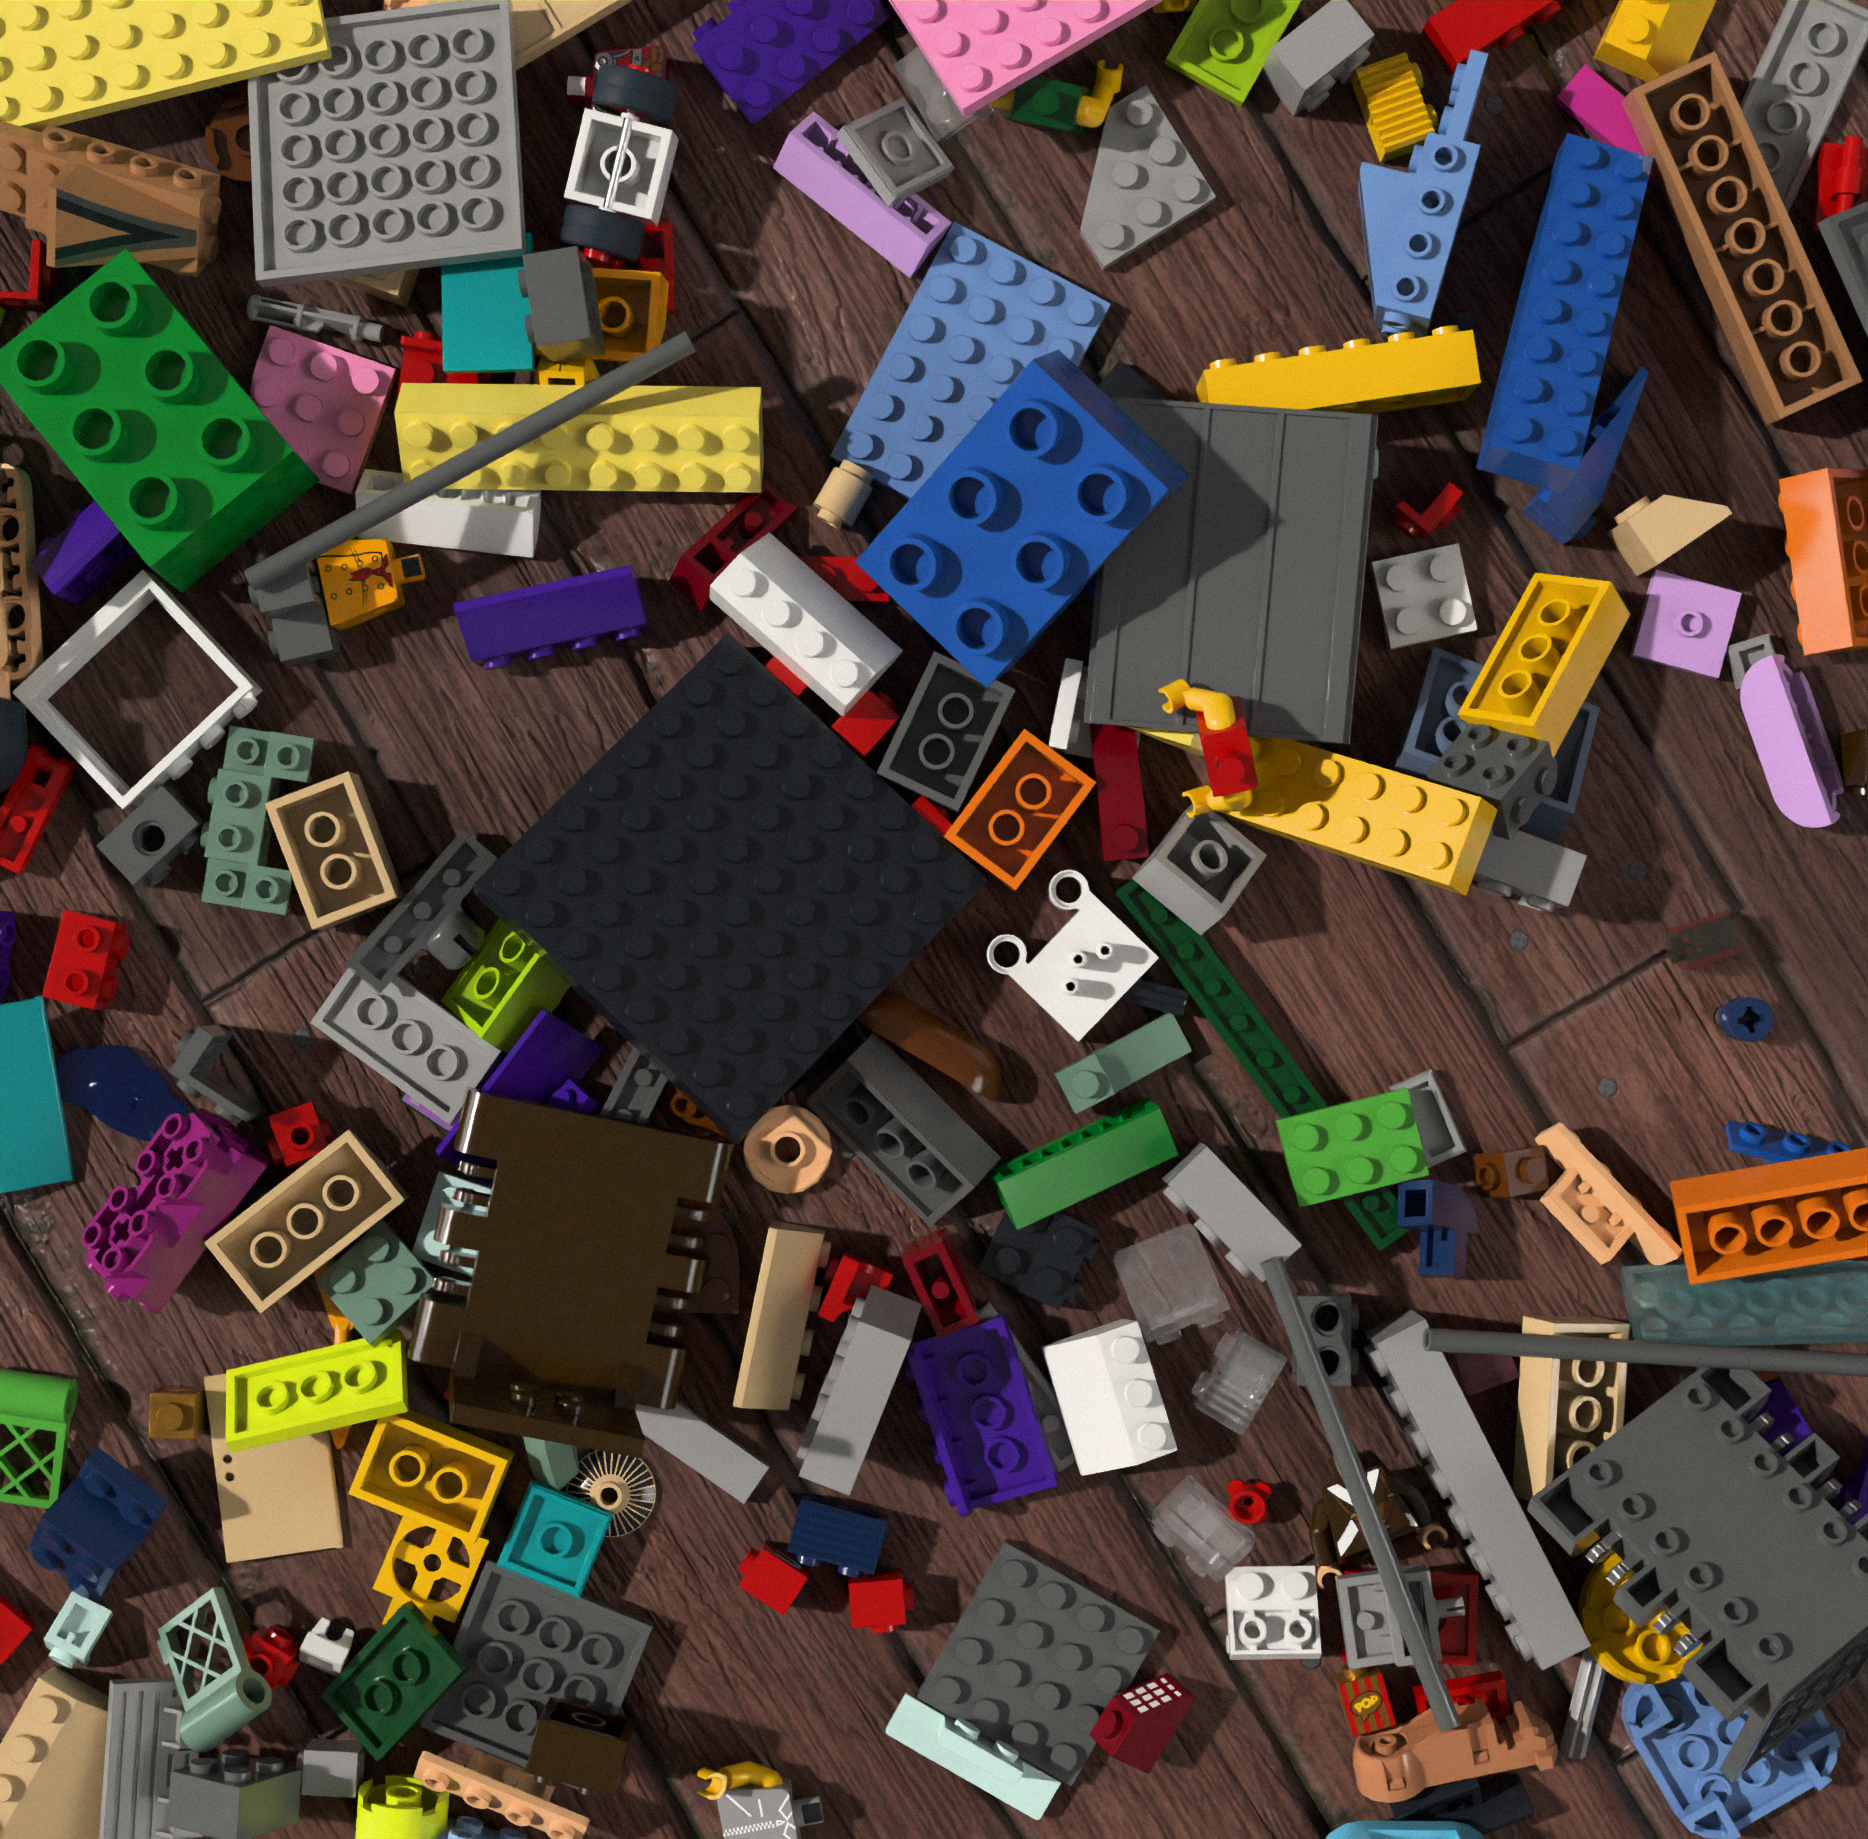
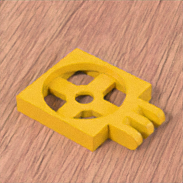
M403 1516L372 1588L393 1597L382 1625H385L403 1604L411 1600L431 1623L435 1615L455 1623L492 1537L482 1534L475 1544L461 1540L469 1555L470 1566L468 1567L451 1560L448 1549L454 1536L436 1530L431 1544L423 1548L404 1540L407 1533L426 1525ZM430 1554L437 1555L441 1560L440 1568L436 1571L428 1570L424 1565L426 1556ZM396 1558L415 1565L418 1575L411 1590L400 1586L397 1581L393 1566ZM442 1577L461 1585L459 1592L446 1600L437 1602L428 1598L435 1580H439Z

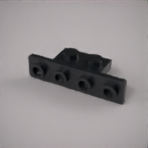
M1514 1773L1479 1786L1477 1778L1474 1777L1425 1787L1419 1794L1410 1799L1389 1803L1393 1818L1385 1821H1454L1468 1824L1482 1833V1835L1532 1818L1535 1812L1520 1775Z

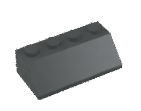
M875 1032L804 1102L929 1227L973 1190L1001 1158Z

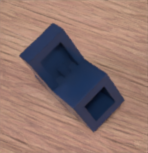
M1434 1179L1400 1182L1397 1227L1421 1232L1419 1276L1430 1279L1466 1277L1467 1235L1479 1234L1477 1215L1468 1195L1454 1184Z

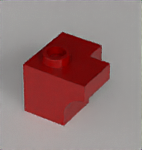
M846 1249L841 1259L833 1256L822 1280L829 1283L830 1286L817 1316L834 1322L842 1312L853 1309L857 1297L866 1300L871 1285L887 1290L894 1275V1270Z

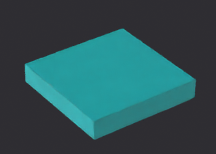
M532 1479L503 1547L497 1566L580 1599L615 1512L603 1509L598 1505L563 1491H557Z

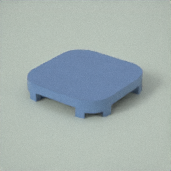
M1683 1674L1658 1684L1643 1685L1630 1683L1622 1699L1621 1717L1629 1738L1670 1809L1691 1833L1711 1839L1740 1838L1742 1836L1739 1830L1813 1787L1820 1792L1832 1781L1829 1776L1837 1762V1749L1841 1745L1836 1730L1829 1725L1821 1710L1732 1783L1719 1769L1749 1717L1747 1710L1733 1721L1728 1722Z

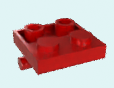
M1848 136L1845 138L1844 144L1825 142L1820 147L1809 234L1821 236V231L1817 225L1819 222L1868 201V147H1863L1862 137Z

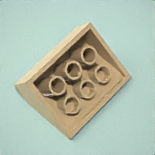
M55 1665L37 1679L0 1744V1839H99L109 1697Z

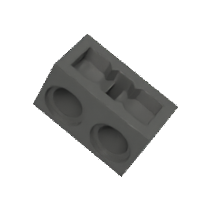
M1295 1291L1318 1352L1333 1350L1336 1353L1337 1361L1335 1366L1331 1370L1326 1371L1331 1386H1351V1375H1357L1359 1370L1358 1348L1351 1347V1330H1358L1359 1327L1358 1303H1351V1296L1347 1292ZM1324 1305L1335 1306L1337 1311L1335 1322L1328 1327L1317 1326L1315 1322L1317 1310ZM1292 1348V1381L1297 1386H1307Z

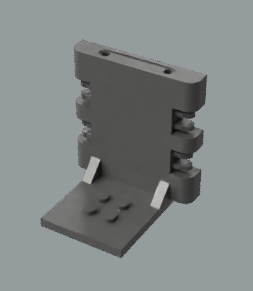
M1701 1367L1531 1497L1527 1511L1571 1557L1579 1555L1598 1539L1602 1538L1585 1557L1592 1564L1596 1565L1615 1552L1623 1560L1611 1569L1606 1579L1613 1586H1618L1635 1573L1633 1577L1617 1589L1613 1601L1637 1627H1643L1668 1607L1669 1610L1652 1627L1659 1634L1663 1635L1671 1631L1681 1621L1690 1630L1688 1634H1685L1677 1641L1673 1649L1681 1657H1684L1701 1643L1704 1644L1701 1650L1686 1661L1681 1673L1728 1722L1733 1721L1746 1710L1749 1715L1719 1769L1734 1783L1858 1679L1868 1663V1514L1852 1526L1849 1522L1864 1508L1856 1499L1849 1501L1838 1512L1828 1503V1501L1833 1500L1840 1493V1489L1843 1487L1835 1478L1825 1483L1817 1491L1815 1490L1830 1475L1840 1458L1815 1432L1782 1457L1796 1440L1787 1432L1780 1435L1769 1445L1761 1437L1762 1434L1769 1431L1775 1421L1769 1413L1761 1414L1748 1424L1765 1405L1772 1391L1751 1370Z

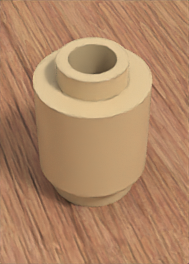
M844 459L839 468H833L813 503L820 510L817 517L836 529H840L843 523L852 526L873 490L870 484L874 476L860 466Z

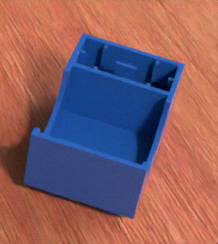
M1058 349L1033 359L855 563L987 688L1020 661L1080 596L1081 590L1108 558L1162 502L1187 480L1190 474Z

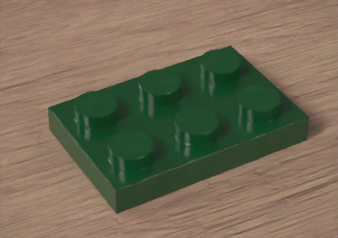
M411 1600L398 1609L320 1696L374 1759L379 1762L385 1759L464 1675L470 1666Z

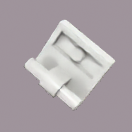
M1242 1566L1225 1568L1228 1621L1226 1651L1227 1654H1230V1660L1320 1659L1322 1651L1315 1566Z

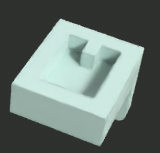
M72 1591L44 1637L46 1647L51 1650L48 1656L57 1663L71 1669L75 1663L86 1668L91 1660L89 1656L113 1616L112 1611Z

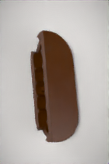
M883 990L856 1019L859 1023L993 1102L996 1101L1001 1086V1072L999 1064L990 1049L979 1040L905 996L894 991Z

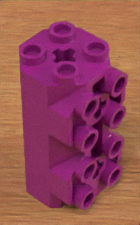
M201 1107L197 1112L195 1111L184 1116L174 1113L165 1119L144 1151L136 1159L135 1170L137 1174L141 1175L140 1186L132 1188L125 1186L116 1187L82 1233V1244L88 1248L87 1259L84 1263L90 1270L108 1281L104 1288L109 1294L123 1302H127L131 1297L155 1314L161 1311L208 1248L204 1242L223 1228L272 1162L271 1156L255 1139L248 1134H245L242 1138L232 1131L235 1128L234 1124Z

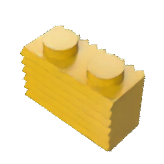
M1404 52L1355 70L1351 84L1380 163L1413 152L1415 144L1424 146L1427 132L1435 133L1439 125L1433 106L1431 104L1425 105L1423 96L1420 93L1424 83L1418 64L1416 62L1410 63L1407 53Z

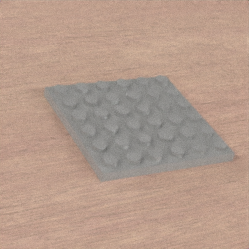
M462 0L324 18L332 58L248 79L256 282L261 287L503 259L527 254L511 0Z

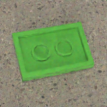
M1406 1087L1275 1120L1298 1208L1429 1175L1410 1095Z

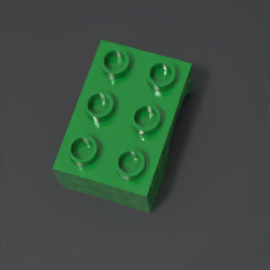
M126 248L0 349V385L145 563L181 593L320 481L312 469L223 365L221 359L178 307Z

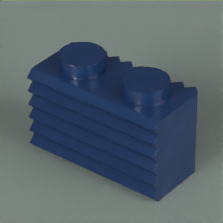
M802 1493L787 1552L796 1554L794 1560L804 1565L820 1567L821 1561L839 1565L837 1571L849 1577L861 1579L864 1577V1573L874 1575L888 1524V1516Z

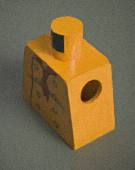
M387 539L348 540L317 557L330 625L338 630L347 629L404 606L405 598L402 584L425 580V570L420 554L396 558L394 546Z

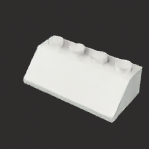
M770 532L742 551L710 585L709 599L842 717L846 715L903 652L900 647Z

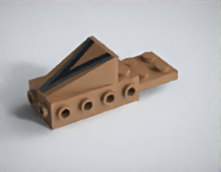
M0 121V210L25 217V228L41 232L47 236V266L61 268L105 265L125 248L139 263H148L169 269L181 276L190 275L197 277L207 263L215 261L219 249L217 228L222 206L221 198H219L220 174L48 125L42 132Z

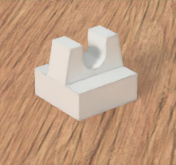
M322 1617L312 1631H308L300 1647L299 1660L337 1677L348 1662L355 1631L346 1628L341 1639L337 1641L329 1640L326 1633L330 1626V1620Z

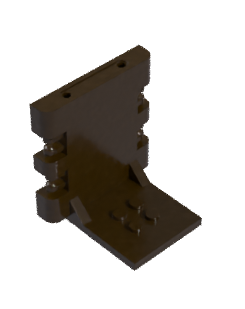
M466 1087L453 1148L462 1153L497 1160L496 1166L470 1161H460L458 1171L463 1172L467 1176L493 1179L490 1194L462 1187L454 1189L452 1199L460 1202L487 1207L486 1212L441 1203L434 1240L455 1247L475 1250L477 1253L474 1255L452 1250H440L438 1260L450 1266L472 1268L473 1271L470 1283L442 1276L434 1278L432 1288L451 1294L467 1296L466 1301L421 1293L408 1349V1358L451 1368L449 1375L450 1423L641 1458L645 1438L635 1412L636 1404L661 1409H675L688 1352L686 1344L647 1337L648 1332L673 1337H682L684 1326L679 1325L677 1322L653 1319L654 1304L674 1310L688 1309L690 1299L658 1291V1287L688 1293H701L708 1258L704 1255L667 1248L668 1244L701 1249L703 1238L698 1237L696 1234L671 1231L674 1216L686 1218L694 1222L708 1220L709 1211L678 1204L677 1200L678 1197L720 1204L734 1144L731 1141Z

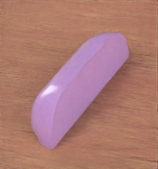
M1770 655L1760 659L1749 668L1743 678V686L1741 685L1740 690L1741 707L1768 785L1778 808L1791 821L1809 828L1831 825L1840 818V814L1836 811L1837 795L1844 793V786L1812 691L1802 671L1793 673L1784 663V655Z

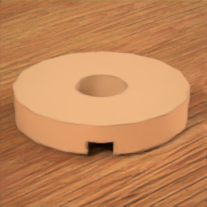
M794 1105L772 1107L746 1134L743 1148L746 1167L755 1181L770 1191L786 1194L804 1191L817 1183L829 1167L832 1153L830 1134L822 1120L808 1109ZM788 1136L798 1141L801 1151L799 1157L794 1161H782L776 1155L775 1145L782 1137Z

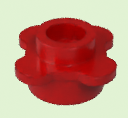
M1233 1479L1229 1482L1227 1491L1231 1498L1230 1504L1226 1507L1228 1518L1243 1524L1265 1523L1270 1517V1511L1267 1508V1499L1272 1493L1270 1485L1264 1481H1259L1256 1484L1244 1483L1241 1479ZM1246 1498H1251L1253 1500V1503L1246 1504L1244 1500Z

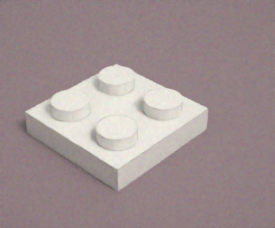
M1459 543L1374 561L1369 564L1388 650L1478 630Z

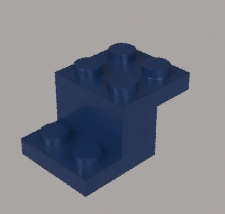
M97 1446L85 1459L78 1477L42 1515L28 1550L32 1552L34 1560L40 1566L47 1570L54 1569L68 1580V1585L75 1593L85 1598L91 1597L98 1603L109 1591L117 1574L152 1535L169 1501Z

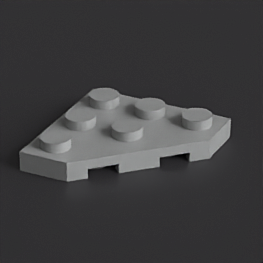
M1146 85L1109 107L1079 233L1102 271L1210 205L1216 199L1214 192Z

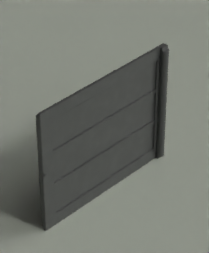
M1112 397L1111 400L1190 476L1139 525L1096 573L1084 724L1199 733L1195 710H1190L1185 706L1169 714L1162 708V705L1169 700L1158 689L1178 679H1183L1190 688L1195 687L1221 692L1230 698L1240 696L1249 737L1349 745L1378 416L1360 413Z

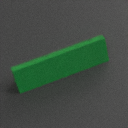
M1146 1097L993 1168L988 1174L1005 1211L1015 1228L1019 1230L1179 1154L1160 1108Z

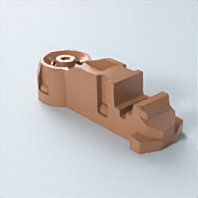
M1483 1697L1475 1698V1703L1459 1706L1457 1702L1453 1703L1461 1723L1451 1730L1440 1731L1432 1710L1429 1708L1406 1723H1396V1725L1359 1735L1356 1738L1353 1750V1767L1357 1788L1362 1795L1373 1801L1393 1803L1410 1799L1419 1794L1425 1787L1537 1765L1540 1771L1552 1769L1558 1754L1557 1743L1554 1742V1735L1549 1724L1531 1712L1530 1708L1522 1701L1513 1702L1512 1714L1505 1716V1723L1498 1724L1496 1718H1491Z

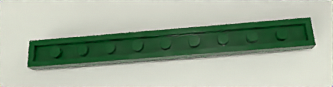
M1133 879L1114 892L1280 1118L1328 1107L1204 937L1195 932ZM1387 1186L1339 1198L1380 1252L1410 1230L1397 1227L1398 1200Z

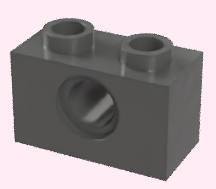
M161 785L104 838L97 847L132 885L146 886L149 883L151 886H154L171 871L172 868L168 864L180 853L185 856L200 845L201 831L205 821L173 787ZM159 827L164 832L165 842L159 850L153 851L149 847L147 839L151 830Z

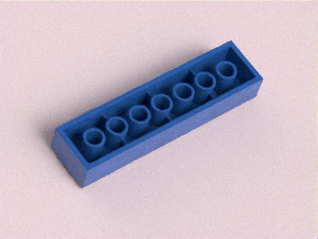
M1567 133L1552 162L1476 469L1564 494L1578 473L1653 162L1652 157Z

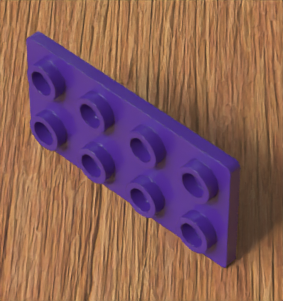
M543 1009L481 1090L594 1113L600 1103L579 1082L601 1055L604 1047L547 1009ZM459 1120L436 1149V1153L441 1158L459 1167L460 1161H470L496 1166L497 1160L454 1150L453 1146ZM477 1177L485 1183L492 1185L493 1179Z

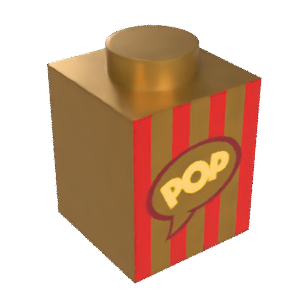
M163 1385L150 1392L148 1438L195 1439L207 1431L205 1387Z
M1345 1664L1342 1666V1672L1333 1674L1346 1724L1353 1737L1396 1725L1384 1678L1377 1665L1350 1669Z

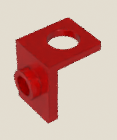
M42 240L31 241L29 293L0 291V307L51 309V290L57 288L58 269L46 265L47 245Z

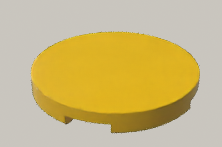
M1615 1552L1611 1553L1604 1561L1592 1568L1584 1581L1580 1593L1578 1618L1591 1644L1588 1647L1589 1652L1608 1673L1629 1683L1643 1685L1658 1684L1681 1676V1671L1686 1661L1701 1650L1704 1644L1701 1643L1684 1657H1681L1673 1649L1677 1641L1685 1634H1688L1690 1630L1681 1621L1671 1631L1663 1635L1659 1634L1652 1627L1669 1610L1668 1607L1643 1627H1637L1613 1601L1617 1589L1633 1577L1635 1573L1618 1586H1613L1606 1577L1611 1569L1623 1560Z

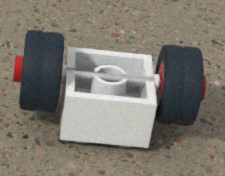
M628 64V67L617 65H602L600 67L592 96V103L598 108L615 115L587 108L584 109L564 198L570 205L565 210L559 241L569 247L577 246L584 252L583 254L587 259L609 264L610 259L623 262L637 261L645 232V225L642 223L658 227L679 141L673 130L650 125L670 124L678 95V87L672 82L654 75L655 71L643 66Z

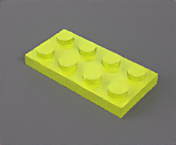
M401 1330L393 1331L376 1348L369 1345L362 1338L226 1370V1444L231 1453L408 1412L406 1340Z

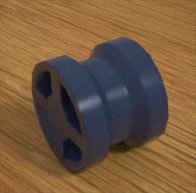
M1737 997L1731 999L1723 1006L1720 1013V1025L1725 1034L1734 1040L1755 1042L1763 1039L1770 1032L1773 1026V1015L1770 1007L1764 1001L1758 998ZM1752 1021H1754L1753 1024L1750 1026V1031H1749L1748 1026L1751 1024Z

